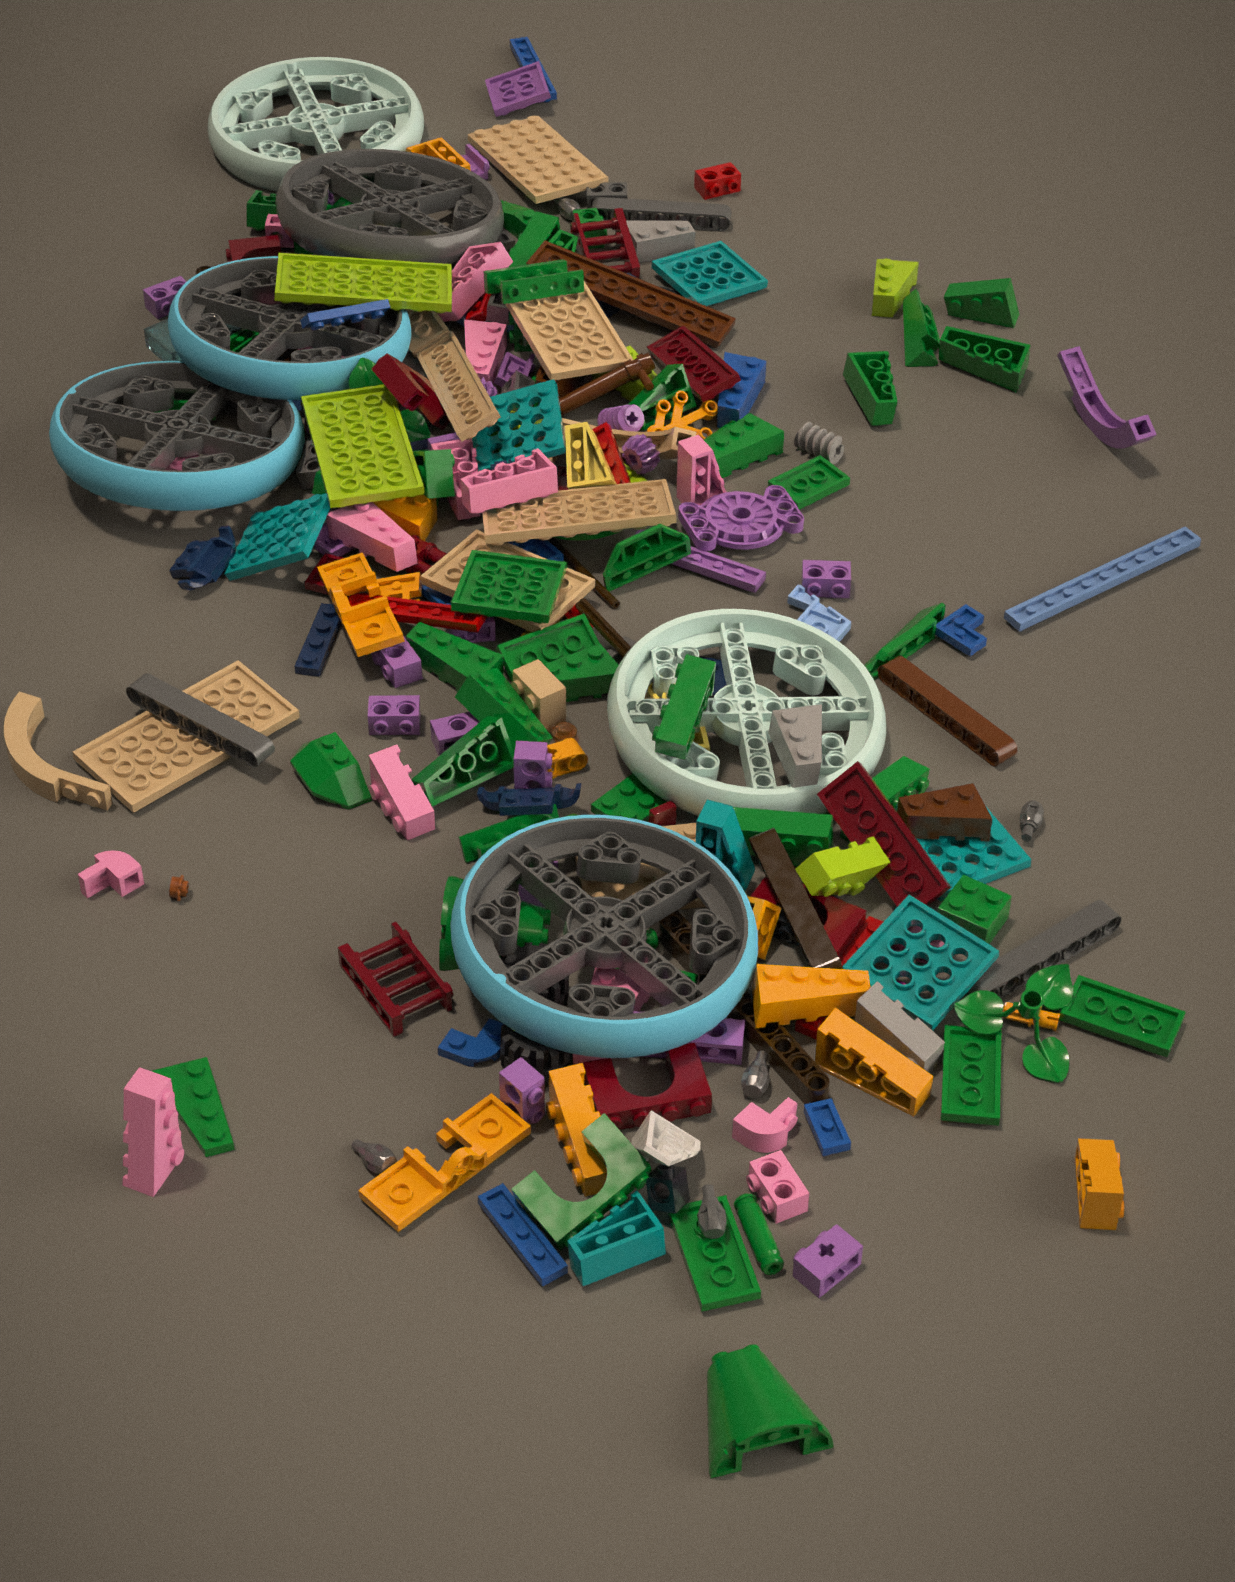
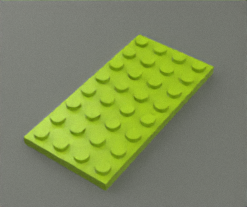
M279 253L275 301L282 303L302 302L306 305L318 303L327 306H352L388 299L392 310L411 309L416 312L427 310L437 313L452 311L451 264Z
M384 384L301 396L303 410L330 508H343L349 505L368 504L382 500L389 501L396 498L414 497L424 494L423 482L396 398Z

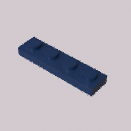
M321 603L295 663V674L320 676L341 625V620L333 604Z

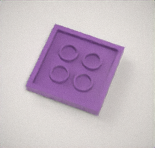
M539 61L485 80L496 117L507 115L509 112L524 109L529 105L541 103L551 98Z

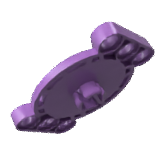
M778 485L768 486L764 496L750 492L734 491L714 495L701 505L693 502H684L679 505L678 511L679 521L694 545L701 551H711L716 548L717 544L732 549L747 550L760 548L776 541L783 531L795 534L801 532L804 527L803 514L786 489Z

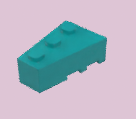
M707 799L696 821V843L717 857L730 870L745 892L755 872V867L733 806Z
M638 1190L631 1194V1200L623 1206L619 1207L616 1205L610 1210V1215L601 1222L595 1220L568 1240L570 1267L582 1286H586L666 1254L664 1227Z

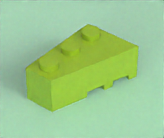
M888 258L876 260L872 316L894 317L902 305L905 296L909 295L910 289L917 283L919 262L898 261Z

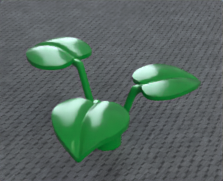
M363 357L360 358L350 374L348 381L349 389L383 385V382L371 369L375 365L373 361ZM409 409L400 411L410 443L430 438L431 433L426 421L416 410L412 412Z
M1068 964L1046 967L1034 973L1028 979L1026 989L1022 993L1020 1001L1014 1002L1013 1006L1005 1012H1002L1004 1008L1002 999L994 992L987 990L975 991L954 1004L955 1013L964 1026L981 1035H992L999 1032L1003 1026L1001 1017H1008L1015 1010H1018L1022 1017L1033 1019L1034 1040L1036 1044H1030L1024 1049L1022 1055L1024 1068L1033 1077L1044 1081L1060 1083L1066 1078L1069 1070L1068 1051L1065 1045L1056 1037H1047L1041 1042L1039 1014L1042 1006L1049 1010H1060L1071 1002L1073 985Z

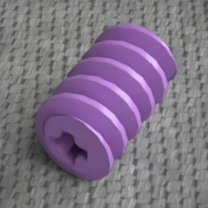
M634 404L605 408L598 415V426L607 422L611 429L637 432L643 426L644 414Z

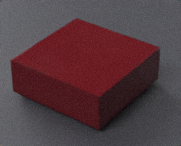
M669 801L650 809L649 823L659 826L676 825V805Z

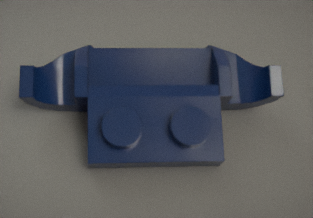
M220 526L218 528L219 537H213L209 541L195 540L187 544L186 549L175 560L174 565L169 570L173 578L189 577L190 580L178 581L177 584L181 589L185 591L194 590L207 583L217 581L236 554L235 538L230 526Z
M576 783L574 789L556 784L555 787L509 789L505 786H500L498 791L488 792L484 787H479L477 796L485 807L499 811L500 816L552 814L554 804H556L557 809H563L577 802L580 797L582 783Z

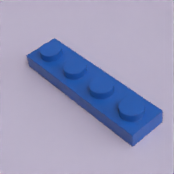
M388 299L307 313L300 322L302 329L311 327V330H318L327 324H331L334 327L342 325L344 321L349 320L352 323L360 322L365 317L378 319L384 316V313L390 308Z
M504 1183L478 1196L479 1206L542 1287L568 1273L566 1262Z

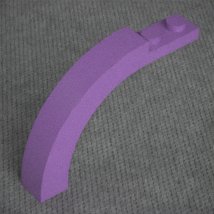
M1080 346L1059 352L1057 357L1074 393L1071 399L1086 426L1099 440L1110 447L1122 449L1147 442L1157 435L1148 414L1125 421L1111 410L1095 383Z

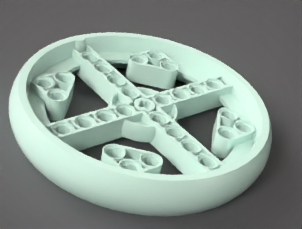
M307 57L271 63L249 71L229 83L219 93L211 107L207 132L213 152L229 172L257 187L277 191L282 178L288 170L303 161L301 160L298 148L283 143L296 141L303 145L314 146L319 155L342 150L337 140L344 133L369 129L360 138L361 149L406 151V148L420 144L424 131V115L415 92L400 77L384 68L352 59ZM312 90H331V99L347 106L335 107L330 104L318 103ZM289 94L295 109L287 116L265 119L273 112L272 98ZM258 148L259 153L254 152L250 149Z
M748 609L707 610L678 617L660 625L637 641L626 653L615 671L607 697L609 729L616 749L630 771L657 796L667 802L672 801L676 807L697 816L700 815L707 799L740 808L824 814L828 810L817 796V793L857 761L864 766L871 776L885 746L886 713L882 697L874 679L861 661L847 647L823 631L796 619L770 612ZM719 647L727 686L720 689L714 698H708V706L706 711H703L699 728L694 727V729H696L695 733H699L700 727L705 726L706 732H715L724 741L739 747L746 787L717 781L720 764L719 758L694 741L685 760L655 752V741H652V733L655 726H660L662 722L659 718L663 704L668 705L670 699H645V695L649 685L653 682V692L662 697L664 692L667 697L670 684H675L677 680L675 678L678 663L683 664L686 654L699 657L698 650ZM748 647L776 652L773 664L774 674L808 695H819L823 691L826 679L839 696L778 697L770 689L755 684ZM822 704V731L849 730L846 745H844V740L840 735L825 733L822 735V763L817 785L792 788L791 784L777 786L768 743L772 742L768 733L772 711Z

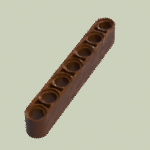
M897 656L878 668V676L887 687L990 765L998 766L1017 754V745L1008 734L903 656Z

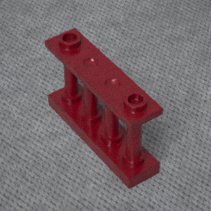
M623 208L614 209V217L611 220L581 223L578 213H574L573 222L570 223L571 234L578 236L577 245L580 255L594 261L620 258L624 260V265L609 267L624 273H630L639 279L640 265ZM610 228L615 230V235L585 238L583 233L585 231ZM613 243L620 245L619 250L589 253L587 247Z
M396 921L391 923V939L360 953L358 951L354 952L348 943L338 947L339 966L393 1037L403 1033L402 1020L405 1019L406 1015L436 1001H439L448 1012L452 1010L451 998L454 996L450 984L443 982L414 945L409 932L406 929L402 930ZM396 948L403 955V957L375 970L367 969L364 965L365 962ZM410 965L417 973L387 988L381 987L377 980ZM423 983L431 991L401 1006L395 1005L391 1000L392 997Z

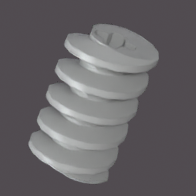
M810 421L800 428L794 439L795 447L806 450L816 457L821 455L832 464H836L844 453L841 436L837 435L835 437L833 432L827 433V430L824 428L820 430L818 425L813 426Z

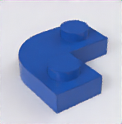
M489 1018L477 1037L451 1028L438 1046V1055L474 1067V1062H482L491 1058L496 1061L500 1057L501 1025L503 1023Z

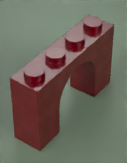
M278 235L228 240L229 248L225 249L228 262L255 257L278 256L281 253Z
M388 353L377 360L376 364L371 368L372 371L402 406L412 412L418 407L429 421L441 430L450 423L438 396L427 378Z
M765 876L750 897L764 899L780 907ZM803 884L840 959L865 923L867 910L835 898L832 895L824 897V895L812 896Z
M695 1042L667 1051L666 1067L672 1085L663 1093L650 1097L637 1096L627 1092L618 1082L611 1058L583 1062L585 1069L584 1086H591L595 1112L599 1111L600 1116L605 1113L619 1130L640 1127L650 1111L655 1112L669 1122L711 1113L712 1093Z

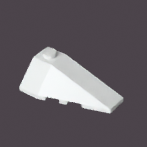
M650 1111L632 1138L631 1144L646 1161L650 1159L657 1164L671 1166L697 1155L700 1151L701 1141L655 1112Z

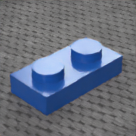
M832 1098L804 1104L803 1112L822 1156L851 1149V1141Z

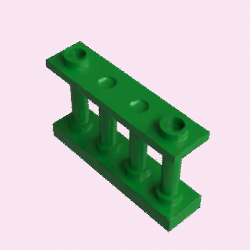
M564 259L483 271L485 293L501 292L502 304L584 292V271L575 270L567 272V261Z
M554 804L552 814L519 815L459 836L464 861L467 863L480 858L491 847L518 830L536 823L559 818L556 804ZM573 813L567 816H577V814Z

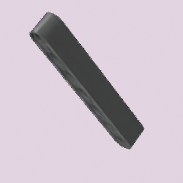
M608 197L594 199L591 207L602 210L598 211L599 216H603V221L611 220L614 217V209L623 208L626 221H689L694 230L710 231L727 230L730 227L732 214L730 207L724 204Z
M143 674L126 688L128 698L135 705L252 768L259 766L275 752L274 744L267 736L151 674Z
M1097 900L997 958L967 994L987 990L994 992L1002 999L1026 985L1028 979L1037 971L1046 967L1060 965L1112 934L1121 924L1122 917L1105 902Z

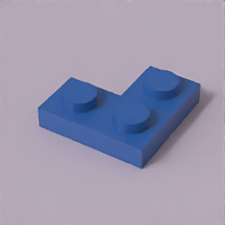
M965 604L937 623L935 635L968 656H972L986 646L987 638L974 630L984 622V615Z

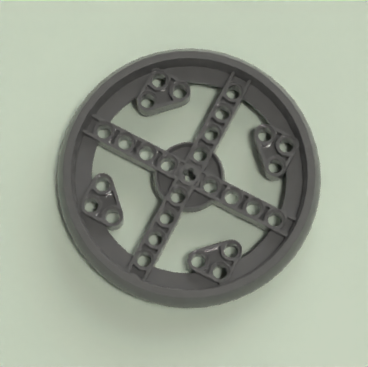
M351 149L310 157L288 170L278 186L275 198L277 216L286 234L299 246L315 255L442 263L451 264L453 269L470 246L497 242L504 225V212L501 200L494 188L485 179L452 162L432 156L398 150ZM329 189L353 204L326 210ZM455 208L452 229L428 216V214Z

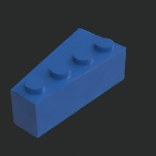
M724 352V361L738 372L741 381L737 382L732 388L719 393L718 428L732 420L737 422L749 413L765 384L766 360Z

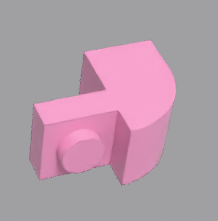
M104 851L94 855L96 864L78 874L81 893L87 899L108 886H111L123 897L144 885L141 865L129 854L121 851Z
M788 1097L769 1114L751 1102L733 1119L732 1138L756 1152L769 1153L782 1149L787 1145L788 1131L793 1129L798 1119L796 1116L797 1103Z

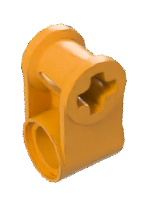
M567 738L548 745V753H552V768L548 769V772L553 773V779L570 772L579 771L588 763V756L574 738Z

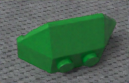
M658 524L618 542L613 548L603 572L604 587L610 592L690 555V538L681 532Z
M336 732L304 743L290 760L291 766L313 796L330 803L340 804L341 807L348 810L372 801L358 761Z

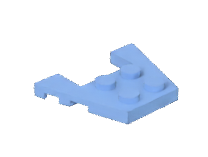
M798 584L788 595V604L805 610L797 619L798 621L823 631L839 642L851 629L850 620L832 607L826 608L819 602L817 596L807 594L802 585Z

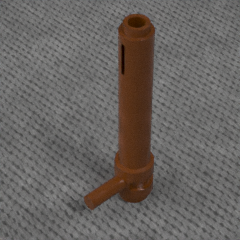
M641 353L636 356V359L632 361L629 359L623 362L622 366L559 397L561 416L630 381L635 382L640 379L646 390H652L654 384L648 375L656 367L650 354L646 353L643 355Z

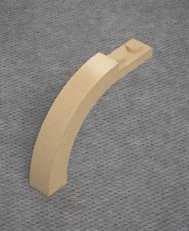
M562 418L565 444V426L581 422ZM679 427L657 432L612 429L621 456L624 453L622 446L625 445V442L630 437L644 434L647 438H651L652 443L656 445V450L660 452L658 455L660 460L678 459V441L696 436L697 433L696 431Z
M19 692L10 704L4 721V738L12 769L17 777L33 792L57 803L63 796L70 800H76L108 811L113 804L110 785L58 769L42 760L32 749L31 740L33 734L45 717L42 701L39 697Z

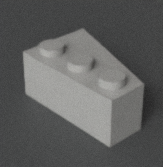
M626 221L639 263L653 261L695 248V230L689 221Z
M822 704L773 710L768 733L791 787L817 785L822 763Z
M877 981L857 1000L855 1022L930 1073L942 1061L945 1042L919 1018L914 1021L902 1010L904 1005L898 999L893 1002L881 991L884 987Z

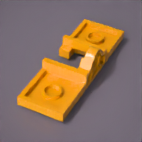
M363 552L317 567L321 580L357 657L405 642L403 633L389 607L386 596L352 607L349 604L347 596L367 591L369 597L381 594L374 571L372 572Z
M491 1093L454 1121L448 1117L443 1120V1129L436 1133V1141L445 1149L457 1141L464 1145V1147L456 1150L448 1161L445 1160L438 1172L426 1162V1156L417 1148L412 1150L407 1146L403 1149V1158L358 1190L359 1198L399 1232L530 1135L531 1125Z

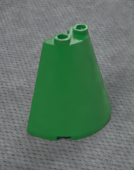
M456 876L448 877L444 891L441 913L442 929L439 942L440 971L459 969L452 947L450 925L456 896L464 879ZM521 900L517 945L523 947L528 942H532V945L539 946V943L548 945L549 930L545 929V925H550L551 911L549 909H544Z
M748 1345L743 1349L730 1353L719 1352L712 1357V1365L707 1371L708 1466L710 1478L742 1471L743 1453L798 1439L803 1455L833 1448V1439L829 1430L767 1356L760 1351L758 1345Z

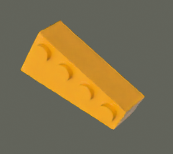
M757 964L752 984L755 1027H766V1023L777 1022L778 1025L790 1024V1020L805 1019L806 1022L816 1021L820 1016H829L835 1008L848 1017L855 1016L857 1000L871 988L869 973L862 970Z
M837 1008L830 1013L818 1028L815 1062L824 1072L913 1117L931 1095L933 1075Z

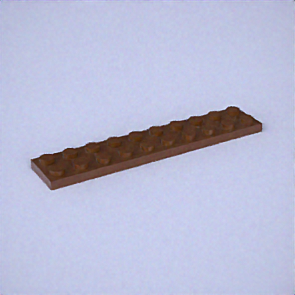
M544 241L526 262V265L564 259L567 261V272L575 270L584 271V281L595 299L673 331L684 325L703 343L715 348L720 346L735 325L736 318L548 241Z

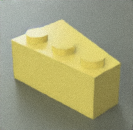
M588 422L566 425L567 488L578 489L615 485L616 481L598 439Z

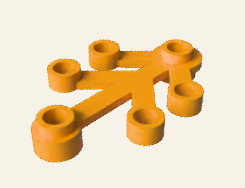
M678 391L673 397L674 408L671 423L664 426L665 415L670 410L671 405L669 401L662 399L656 405L655 424L650 426L646 432L664 431L673 427L696 431V435L705 439L706 437L702 433L707 434V436L711 435L712 431L709 428L704 427L699 430L688 425L701 418L712 420L718 413V406L716 402L708 400L703 402L698 410L681 418L683 406L688 400V395L684 391ZM678 396L682 397L683 401L679 400ZM660 405L665 406L666 410L662 409Z

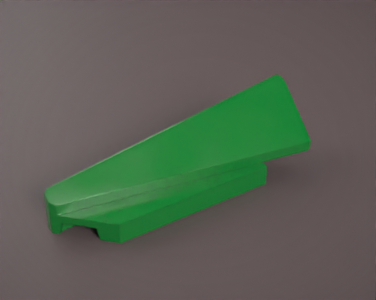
M915 289L903 299L905 366H936L938 360L934 351L939 349L940 346L939 334L932 310L928 305H924L921 302L919 292Z
M944 603L921 610L864 665L874 680L879 677L878 668L897 656L907 658L935 639L936 625L945 616L946 605Z

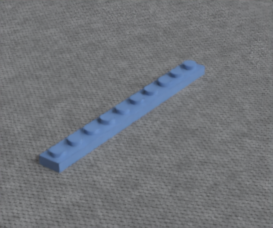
M1183 527L1004 612V619L1020 632L1199 547L1201 538L1187 527Z

